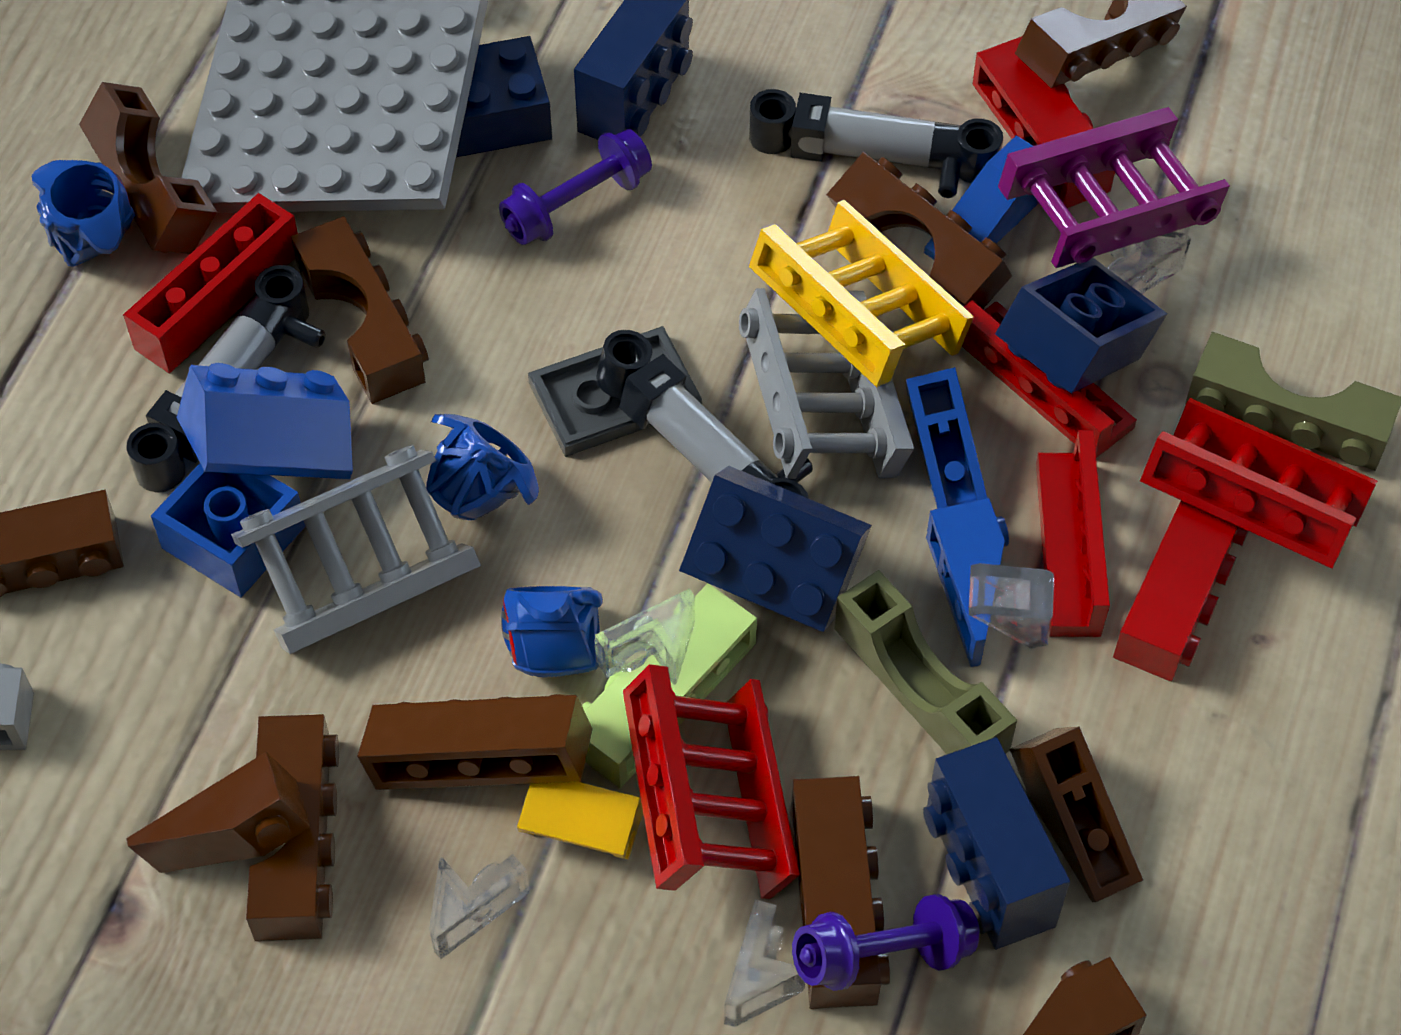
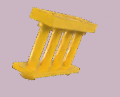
M845 200L838 202L828 232L795 243L776 224L761 229L749 267L876 387L891 381L903 349L933 338L950 355L958 354L974 318L971 313ZM837 250L851 263L826 272L812 258ZM864 279H869L883 293L859 302L844 287ZM900 308L916 322L891 332L876 317Z

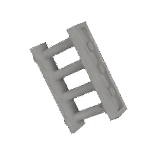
M756 288L747 307L742 309L740 313L739 330L741 336L746 338L774 434V453L777 458L781 459L786 478L796 479L810 453H867L873 459L878 478H897L913 452L914 446L893 380L891 379L890 382L876 387L840 352L784 353L778 333H820L799 314H772L765 288ZM847 290L859 302L866 300L864 291ZM790 373H842L848 379L852 393L795 392ZM802 412L855 413L860 418L864 433H807Z
M414 445L401 448L385 456L387 465L276 515L272 516L270 509H266L240 521L243 529L231 534L234 543L243 548L255 542L286 611V615L283 617L285 624L273 629L283 650L292 654L481 566L472 546L462 543L456 545L454 540H448L419 473V468L436 461L432 451L419 450L416 452ZM397 478L401 481L429 546V549L426 551L428 559L409 567L407 561H401L371 490ZM352 499L382 568V571L379 572L381 580L363 589L360 583L354 584L323 511ZM301 521H304L335 591L331 595L333 602L315 611L312 605L306 606L274 534Z

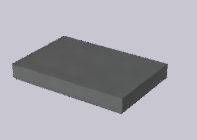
M664 326L641 333L652 346L651 361L664 354L687 376L684 388L702 404V398ZM603 347L528 373L531 389L565 457L642 430L619 407L621 399L609 396L601 390L597 383L596 375Z

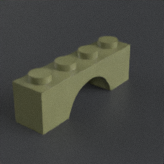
M1211 332L1193 375L1185 402L1186 404L1189 398H1192L1273 435L1292 441L1303 448L1315 449L1340 458L1348 464L1363 466L1376 471L1401 407V396L1354 381L1345 390L1327 397H1306L1292 393L1279 386L1267 374L1261 362L1259 347Z
M877 570L837 597L834 629L946 754L995 737L998 738L1005 754L1010 751L1017 719L983 682L978 684L966 683L952 674L940 662L919 629L913 606L880 570Z

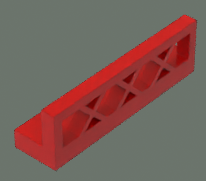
M974 301L964 306L974 318L962 347L1074 444L1076 443L1078 430H1094L1097 458L1135 428L1137 419L1094 383L1071 394L1069 391L1060 389L1050 383L1046 374L1029 360H1024L1014 355L1009 350L1008 344L995 335L1008 312L999 302L995 301L985 310Z
M1078 430L1073 453L1038 452L1036 460L1049 637H1101L1110 607L1094 430Z

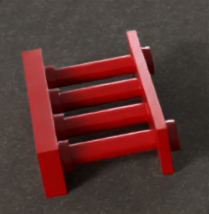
M1189 398L1174 435L1162 431L1157 437L1140 482L1331 569H1333L1352 527H1357L1378 482L1371 477L1192 398Z
M649 664L623 690V697L656 889L676 891L702 867L710 866L756 871L761 898H773L800 874L798 854L793 844L768 722V708L764 703L760 680L750 679L727 702L678 696L672 690L668 667ZM677 718L727 724L732 749L684 743L680 736ZM686 766L737 772L742 798L693 793L689 785ZM695 815L746 821L751 848L703 843L698 835Z

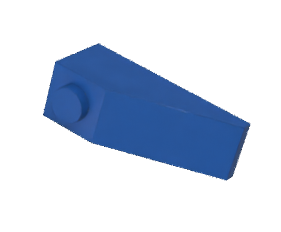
M1017 135L986 163L952 209L972 227L969 234L979 242H982L987 237L997 244L1039 204L1034 195L1028 194L1007 200L998 188L1007 155L1033 147V145ZM931 238L924 248V253L934 260L935 246L933 238Z
M956 368L906 379V391L937 509L988 499Z
M990 498L930 510L926 539L970 667L981 665L1003 548L1009 545V533L1005 519L1002 516L996 517Z

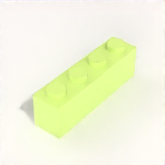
M708 583L695 597L688 595L676 608L673 620L662 631L655 630L645 639L639 650V655L627 667L622 665L611 674L605 684L604 691L593 703L585 702L582 704L593 729L585 763L618 788H621L636 772L623 690L649 664L668 667L671 687L675 695L705 699L756 644L757 617ZM677 718L679 726L685 718Z

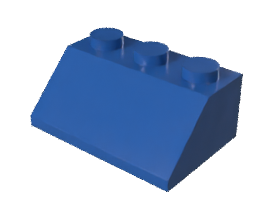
M213 363L210 366L190 365L176 418L205 472L351 479L353 462L350 401L334 376L318 370H311L305 374L283 372L274 367H261L258 370L240 369L224 363Z

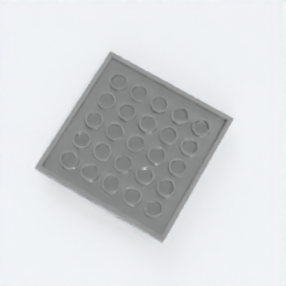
M228 0L182 178L198 180L217 213H237L258 193L288 212L445 209L488 0Z

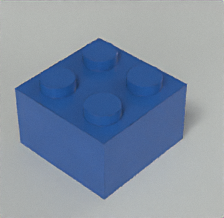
M199 464L155 510L151 518L163 550L242 598L267 569L255 542L242 548L234 543L231 534L242 530L240 521L250 515L270 509L273 516L300 504L301 501L296 490L271 475L205 472L201 464ZM304 521L274 533L282 552L305 528Z

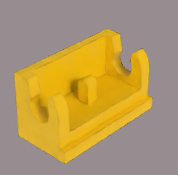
M582 782L530 784L517 829L519 832L536 834L613 854L615 857L629 859L639 824L643 817L642 802L640 797Z

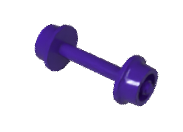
M630 129L615 135L610 132L602 134L598 139V149L602 161L540 197L528 185L524 183L516 184L513 186L512 195L499 204V213L505 228L521 245H526L536 239L547 241L554 234L553 224L549 215L552 211L610 177L626 190L637 188L640 178L652 169L651 156L642 139Z
M933 894L923 897L917 904L913 915V925L855 935L851 925L842 915L835 912L820 914L812 924L802 926L795 932L792 942V956L798 975L805 983L811 986L824 985L833 991L847 989L853 984L859 970V958L917 948L923 960L930 967L938 971L954 968L961 958L971 956L976 951L979 943L980 929L977 917L967 902L960 899L949 900L943 895Z

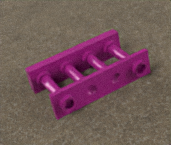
M1169 107L1015 151L1007 155L998 188L1007 200L1026 194L1034 195L1060 231L1061 235L1051 260L1055 268L1075 262L1084 263L1095 256L1196 224L1205 225L1217 218L1230 185L1223 179L1200 187L1169 148L1172 135L1179 120ZM1146 158L1154 159L1179 193L1159 199L1133 162ZM1106 170L1114 171L1139 205L1119 211L1093 174ZM1066 182L1074 183L1099 218L1078 224L1052 187Z

